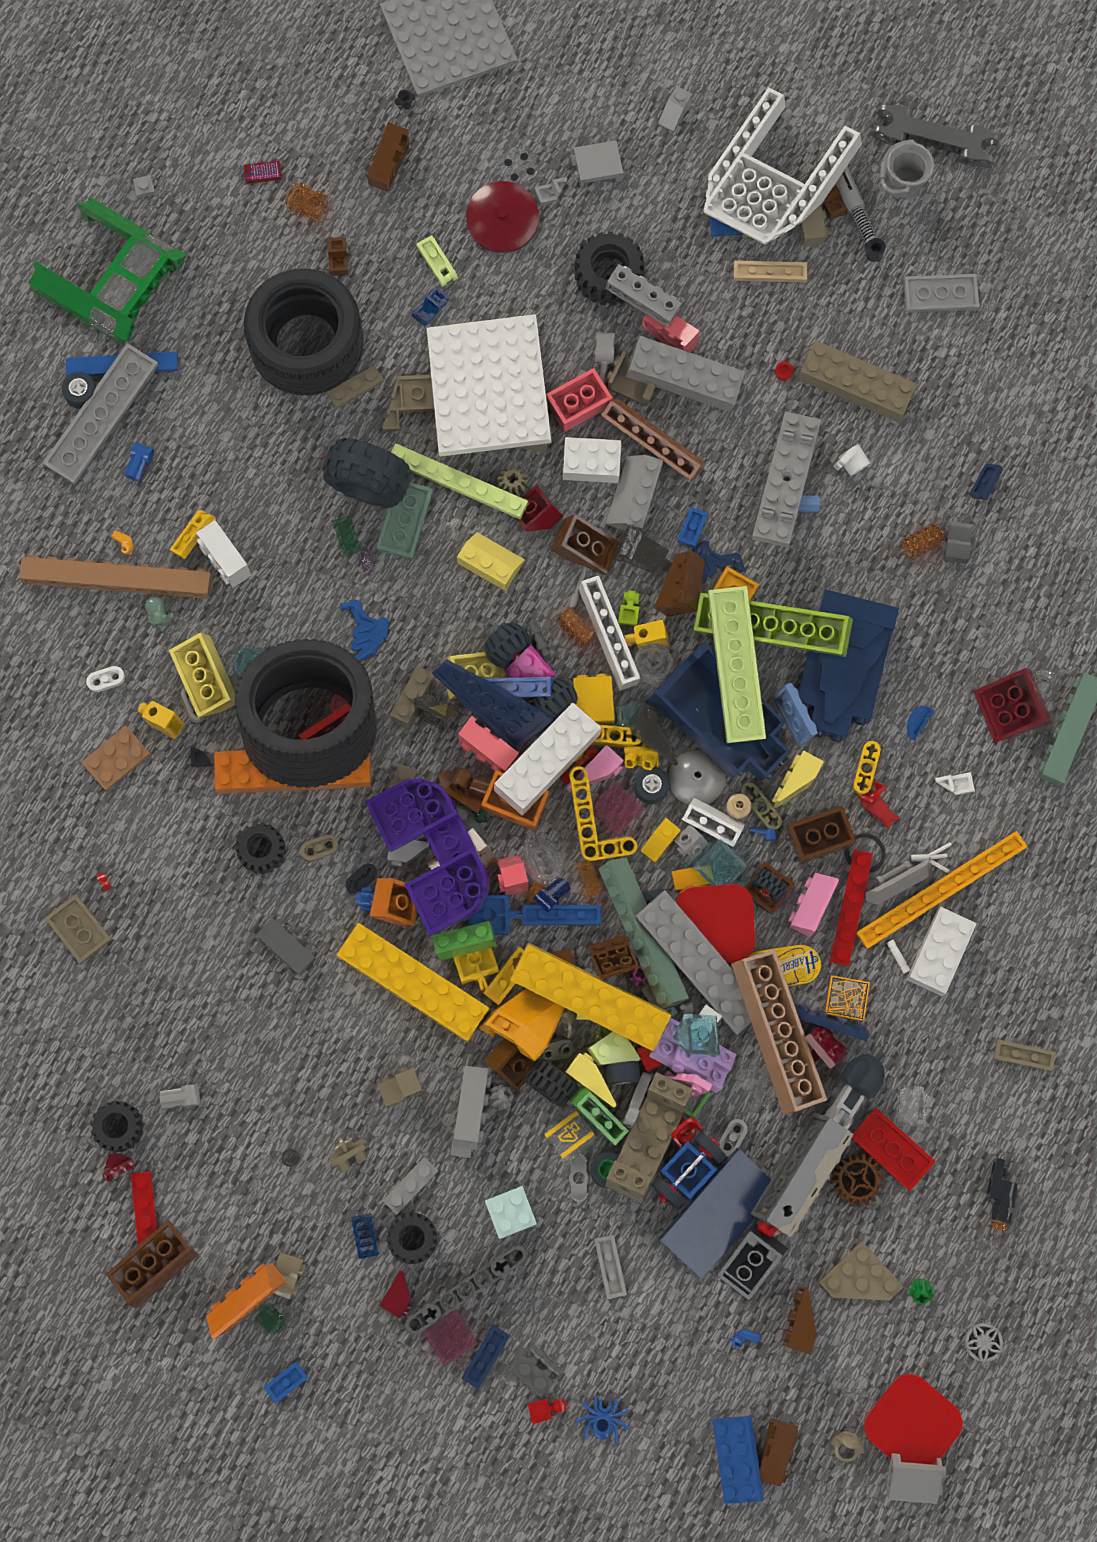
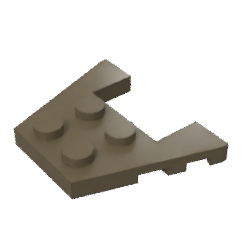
M431 375L397 377L390 406L382 426L383 432L400 431L399 413L435 411Z

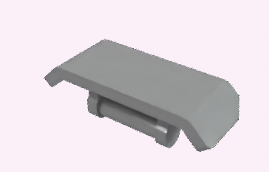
M931 857L914 867L907 860L888 873L876 877L875 879L879 886L865 893L866 902L881 904L926 879L931 868Z

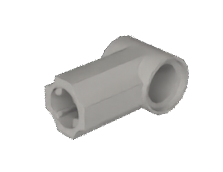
M198 1084L160 1091L159 1097L162 1109L178 1106L190 1107L193 1104L194 1106L201 1104Z

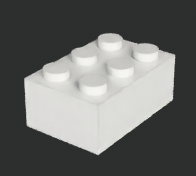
M565 437L563 480L619 483L621 440Z
M216 520L196 532L199 538L196 541L205 556H208L214 569H218L220 577L226 585L230 584L234 588L251 576L248 565Z

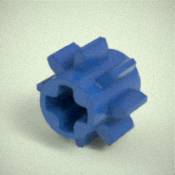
M362 887V892L357 891L355 902L356 906H360V910L371 911L374 897L373 888Z

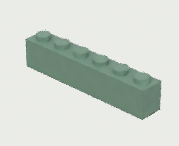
M1085 672L1080 677L1077 676L1073 683L1075 690L1073 694H1069L1066 700L1068 707L1066 711H1062L1059 717L1061 724L1054 729L1052 734L1054 741L1047 746L1045 751L1047 758L1045 761H1041L1038 768L1040 772L1038 778L1059 787L1065 781L1097 703V677Z

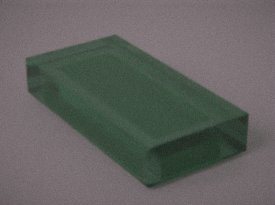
M350 515L332 520L343 556L361 551Z

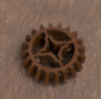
M858 1153L853 1154V1159L849 1154L846 1155L847 1162L841 1158L840 1164L842 1166L838 1164L834 1166L838 1172H831L832 1176H837L836 1179L830 1180V1183H837V1186L833 1187L832 1190H839L840 1193L836 1197L844 1196L842 1200L844 1204L849 1199V1206L851 1207L854 1206L855 1201H857L858 1208L862 1207V1201L866 1206L870 1205L868 1199L872 1202L876 1201L874 1194L881 1196V1192L877 1188H884V1185L879 1184V1181L885 1180V1177H878V1174L882 1173L883 1170L879 1169L876 1171L875 1168L879 1163L870 1164L873 1157H869L865 1161L866 1154L864 1153L861 1154L860 1159L858 1158ZM854 1163L863 1165L857 1173L848 1171L846 1168ZM868 1169L873 1176V1186L866 1180ZM861 1174L860 1181H862L863 1184L859 1183L856 1186H854L855 1179H853L852 1176L857 1177ZM842 1175H845L850 1182L847 1191L842 1183ZM858 1187L869 1191L863 1197L852 1195Z

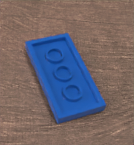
M752 1416L713 1419L724 1504L763 1501L764 1497Z

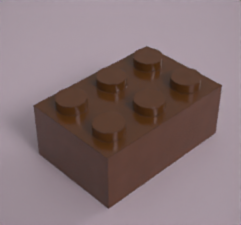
M843 806L789 824L786 828L799 865L853 847L856 843Z

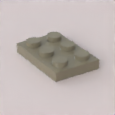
M77 894L45 917V920L80 964L112 940Z

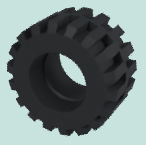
M260 822L258 825L257 823H252L253 826H246V830L244 832L241 830L239 833L240 837L236 839L237 846H235L236 855L247 870H251L256 874L257 872L265 874L266 871L270 873L273 871V868H278L280 866L279 863L284 861L283 856L286 855L285 842L280 832L272 825H266L264 822ZM260 838L268 839L272 844L270 853L263 858L253 857L250 854L251 844Z
M538 1058L524 1077L530 1087L559 1107H565L578 1089L576 1083L570 1077L544 1059Z
M117 1100L111 1103L107 1102L104 1103L103 1107L100 1106L97 1109V1113L93 1114L94 1120L90 1124L92 1126L91 1134L94 1135L93 1139L106 1150L113 1152L127 1151V1149L135 1147L134 1144L139 1143L140 1136H143V1117L133 1105ZM115 1115H123L128 1121V1129L120 1138H112L107 1132V1123Z
M413 1212L400 1215L391 1223L388 1229V1248L392 1255L401 1262L408 1264L421 1263L428 1259L436 1249L438 1243L436 1228L431 1220L422 1214ZM409 1226L420 1228L424 1234L423 1245L413 1251L404 1248L400 1240L401 1233Z

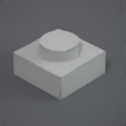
M151 175L133 179L137 198L155 194Z

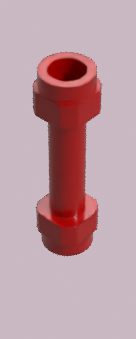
M591 746L584 752L586 755L573 767H584L599 752ZM572 768L565 771L559 777L565 785L570 783L569 772Z

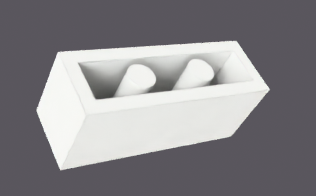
M693 798L682 819L733 847L745 825L696 798Z

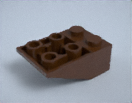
M625 935L616 936L610 940L596 942L588 946L593 968L600 979L639 968Z
M800 1287V1290L795 1291L793 1301L796 1302L794 1310L790 1309L787 1321L790 1323L788 1329H784L781 1341H784L783 1346L811 1355L816 1338V1329L809 1290L807 1287Z

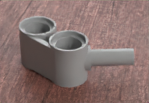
M596 332L595 363L600 364V378L603 383H607L608 364L614 362L615 333Z

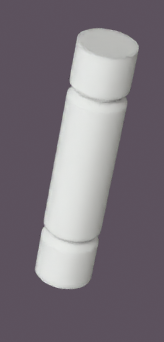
M894 940L887 942L902 972L905 974L910 971Z

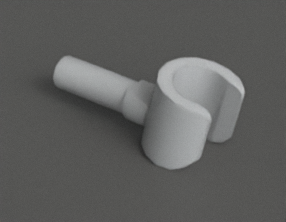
M692 1002L681 1004L680 1009L683 1011V1015L694 1014Z

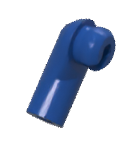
M742 1329L733 1334L731 1342L735 1348H740L747 1341L758 1344L761 1334Z

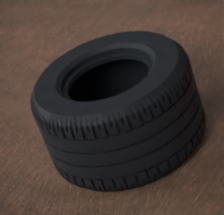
M311 268L282 271V273L275 274V276L263 282L255 290L248 302L244 315V333L250 355L260 375L277 389L301 396L322 394L346 381L357 367L363 351V331L359 309L348 288L332 275ZM311 315L319 317L326 321L334 331L335 337L331 343L320 352L312 355L294 356L282 352L277 347L278 335L283 326L291 319L299 316Z

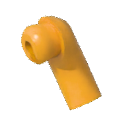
M115 530L112 539L121 542L122 553L131 554L134 549L132 538Z

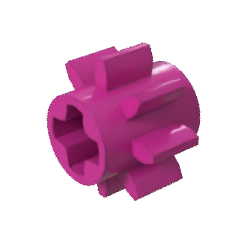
M639 967L635 970H630L629 972L633 974V977H631L629 981L635 980V987H637L639 983H642L645 987V981L647 980L646 976L644 975L643 980H641L640 977L636 978V975L639 970L641 973H643L642 967Z

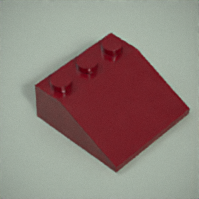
M1024 668L973 691L994 743L1035 730L1052 722L1030 669Z

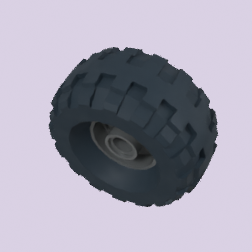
M341 438L334 445H331L322 467L324 471L323 479L333 489L348 497L382 508H393L403 500L411 480L410 467L408 463H405V460L377 445L375 446L353 438Z

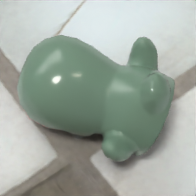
M151 597L146 601L145 609L152 628L168 625L174 614L166 615L163 599Z

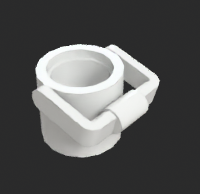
M858 444L839 456V461L833 467L838 471L844 466L848 474L852 476L871 462Z

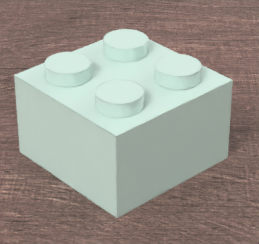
M523 1186L485 1200L499 1239L537 1225Z

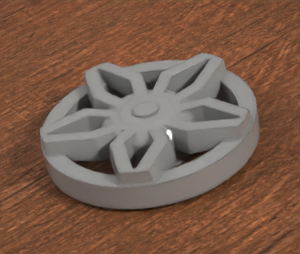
M979 1323L972 1326L965 1335V1348L973 1359L980 1362H990L1000 1355L1003 1348V1339L998 1329L987 1323ZM985 1326L991 1329L986 1331V1333L984 1334V1331L980 1327ZM976 1328L981 1332V1335H977ZM973 1331L974 1337L976 1339H972L969 1341V1336ZM992 1331H994L993 1336L990 1338V1337L988 1336L989 1333H991ZM996 1335L999 1339V1345L996 1342H992ZM975 1342L976 1347L969 1346L970 1344ZM992 1344L995 1345L998 1348V1350L992 1349ZM977 1349H979V1350H978V1356H979V1358H978L977 1356H975V1355L971 1352V1350H977ZM988 1350H989L990 1352H994V1353H995V1354H994L992 1357H990V1358H987V1357H988V1354H989ZM982 1351H985L984 1359L982 1358Z

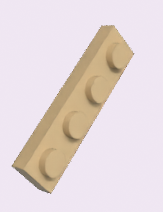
M734 261L733 281L807 282V262Z

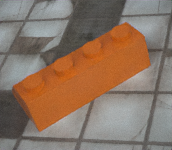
M264 1263L254 1270L256 1274L252 1278L248 1276L239 1283L241 1287L238 1290L232 1289L225 1295L226 1300L222 1303L218 1301L210 1307L212 1311L206 1317L213 1340L228 1332L287 1282L273 1263L266 1266Z

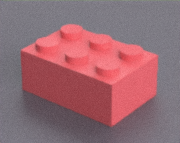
M594 368L546 394L547 406L564 433L603 412L610 401L613 400Z

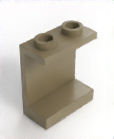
M623 351L621 356L617 355L614 361V371H610L607 376V389L648 406L656 389V384L650 382L646 384L626 377L631 360L625 358L627 352Z

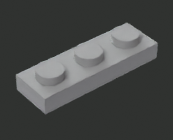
M424 1157L385 1197L383 1202L397 1215L436 1175L438 1170Z
M614 1235L594 1239L607 1299L627 1295Z

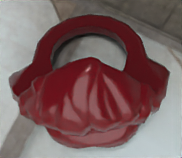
M109 1154L102 1177L107 1182H111L115 1177L120 1176L121 1173L134 1169L132 1158L123 1154Z

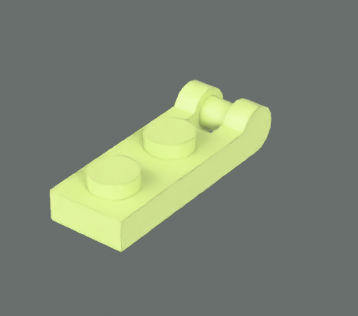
M432 235L416 244L441 287L446 286L447 282L451 280L455 281L458 279L455 270ZM446 270L448 274L443 276L441 272Z

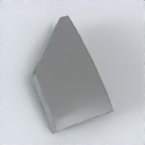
M567 177L554 179L551 184L534 187L533 193L539 207L557 201L567 181Z

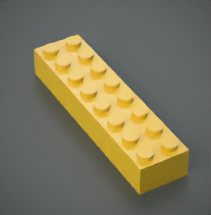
M360 923L355 926L337 953V957L467 1043H469L490 1011L489 1007Z
M527 943L510 977V981L651 1051H654L671 1017L669 1012L530 943Z

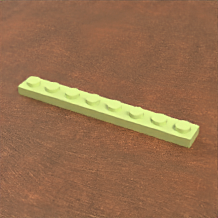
M396 443L391 451L396 456L405 460V463H408L410 472L518 519H521L529 504L523 498Z

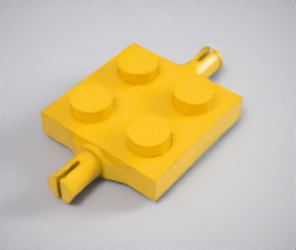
M492 948L453 958L462 984L478 980L481 991L484 990V987L485 990L489 988L485 978L488 975L499 972Z

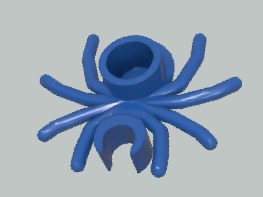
M597 1395L594 1397L595 1411L586 1402H583V1406L594 1414L575 1420L578 1423L582 1420L592 1419L585 1428L584 1439H587L588 1431L592 1424L593 1434L600 1440L607 1439L610 1436L613 1426L615 1444L618 1443L619 1434L614 1422L623 1426L628 1431L630 1430L627 1424L615 1418L627 1413V1408L613 1414L618 1406L617 1398L614 1400L613 1409L611 1402H609V1407L604 1409L602 1407L603 1400L600 1401L598 1408Z

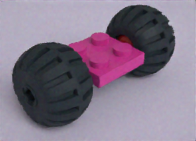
M510 622L501 626L484 644L488 660L498 667H508L504 672L509 678H553L556 675L537 651L530 646L531 642L527 631L516 623ZM562 678L553 680L551 696L526 697L527 700L532 699L531 705L540 709L545 714L554 717L549 724L553 723L572 703L576 705L578 701L574 686ZM547 687L543 688L542 691L547 692Z

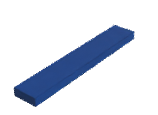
M177 351L144 353L158 362L159 365L154 373L178 371ZM118 355L66 358V376L75 372H83L89 376H104Z

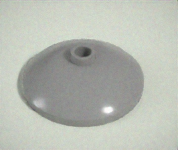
M690 750L679 755L673 761L668 773L669 787L679 801L690 805L693 798L708 805L720 796L725 786V771L702 750ZM698 772L701 774V777L696 778L694 774Z

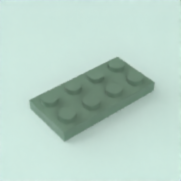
M409 483L403 500L395 507L388 508L376 547L378 551L413 560L432 498V488Z

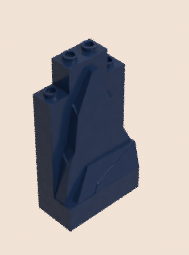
M825 589L818 611L849 616L853 619L846 657L808 651L798 693L802 704L806 706L807 710H813L811 721L815 723L818 732L815 737L827 736L831 737L830 740L841 742L842 740L845 741L848 736L851 720H854V723L858 725L869 724L871 721L891 634L895 628L899 608Z
M705 641L693 650L645 701L660 718L665 716L676 723L731 778L736 775L740 777L748 769L759 781L765 778L769 780L776 773L774 769L778 765L782 766L788 760L786 756L790 753V750L777 738L784 730L782 726L786 721L762 697L766 739L735 743L722 741L719 722L724 721L716 652Z

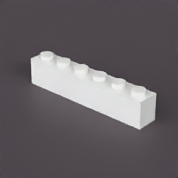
M596 576L581 581L578 588L619 691L637 685L640 680L639 673L600 577Z

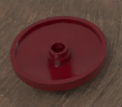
M497 181L483 186L472 196L467 207L466 221L469 233L478 245L492 252L509 253L523 248L532 240L538 228L539 212L535 199L525 188L513 182Z

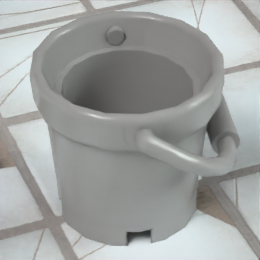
M913 139L894 144L887 151L881 162L880 180L883 189L897 199L905 198V200L914 198L920 192L922 186L930 179L934 170V160L929 150L915 143Z

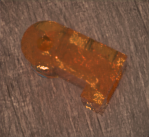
M588 860L580 861L577 865V875L583 880L585 889L581 891L584 900L602 894L603 890L593 864Z

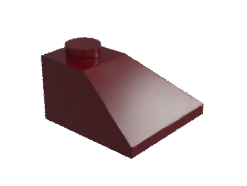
M535 485L522 497L529 504L521 519L516 518V520L526 532L551 529L564 516L541 488Z

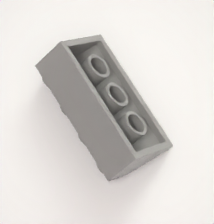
M647 455L626 457L606 525L642 535L662 470L663 460Z

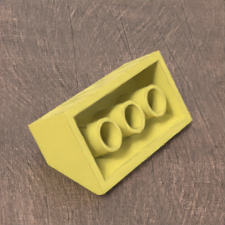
M199 633L169 650L198 718L223 712L235 705L234 688L209 635Z

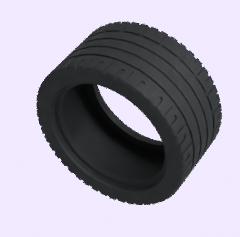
M317 639L286 641V643L270 647L269 650H265L261 655L255 657V660L249 663V666L244 669V673L241 674L238 680L234 700L243 745L253 765L262 774L264 773L266 777L271 778V780L278 781L283 785L287 784V786L291 787L296 786L297 788L325 786L328 783H335L337 780L340 781L345 776L350 775L369 756L368 753L371 752L372 746H374L377 731L371 680L360 660L355 658V655L351 652L349 653L347 649L337 644L334 645L332 642L317 641ZM302 688H322L332 691L343 697L351 705L347 717L338 727L323 736L313 739L296 740L285 738L275 734L262 723L267 710L277 699L291 691Z

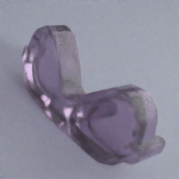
M367 546L362 547L361 558L359 559L364 573L373 568V564L368 560V556L373 553V550Z

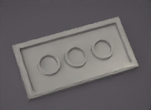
M977 274L907 276L903 278L906 313L979 310L980 308Z

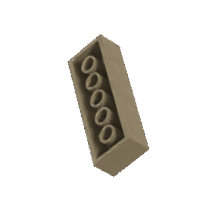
M816 340L798 378L800 381L900 423L917 386L915 382Z

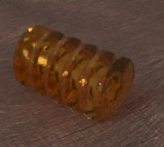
M931 523L929 527L925 526L922 530H918L916 534H911L910 538L905 537L902 541V547L911 560H915L914 553L920 557V550L924 553L928 552L927 546L931 550L934 549L933 543L940 546L939 540L943 541L944 536L937 524Z
M575 606L566 609L556 619V622L560 621L559 625L561 627L565 626V632H570V637L572 638L576 637L575 642H581L580 647L584 648L595 638L594 632L596 628L594 627L589 630L588 628L591 623L584 624L585 617L579 619L580 612L573 613Z

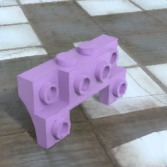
M670 1018L654 1051L650 1052L649 1057L668 1066L675 1073L699 1076L712 1084L710 1090L714 1093L722 1090L726 1075L731 1071L736 1054L721 1045L716 1047L713 1056L682 1040L686 1026Z

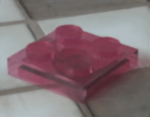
M617 782L593 805L594 815L617 837L644 810V807Z
M457 1309L423 1331V1334L444 1367L478 1344Z

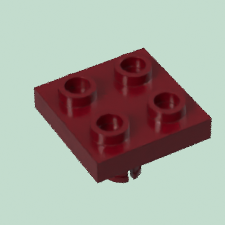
M818 1026L805 1037L806 1041L813 1048L810 1052L814 1063L821 1058L831 1069L848 1054L845 1046L833 1036L831 1029Z

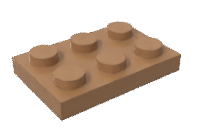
M125 725L81 763L107 792L151 754Z

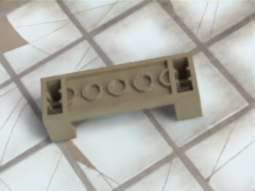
M656 1072L648 1089L645 1102L617 1161H614L606 1178L605 1187L642 1204L672 1139L671 1133L677 1128L688 1105L692 1088Z

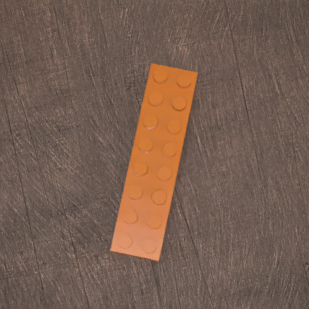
M245 750L214 752L215 790L218 794L371 787L370 753H368L369 756L362 765L358 766V769L354 772L352 771L350 775L345 776L340 781L337 780L335 783H328V785H320L315 788L314 786L310 788H297L296 786L291 787L287 786V784H280L278 781L275 782L271 778L266 777L264 773L262 774L253 765Z

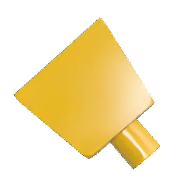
M663 620L634 626L635 633L624 635L627 646L637 644L639 650L670 646L667 628Z
M151 701L149 705L143 702L138 707V713L142 714V718L149 725L173 739L177 738L185 725L175 712L154 701Z

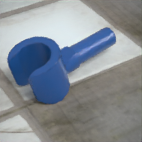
M750 827L751 832L766 835V841H776L775 830H762Z

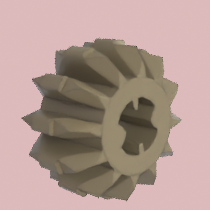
M516 465L512 470L507 466L506 471L501 470V476L497 477L499 482L498 488L519 496V491L525 493V487L529 485V482L526 481L528 475L523 474V468L517 471Z

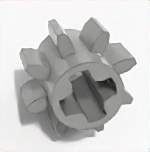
M501 1084L490 1089L492 1094L489 1095L488 1100L493 1108H498L500 1111L511 1106L510 1101L513 1099V1094L508 1087H503Z

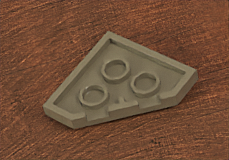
M863 1241L818 1282L832 1298L890 1301L904 1287Z

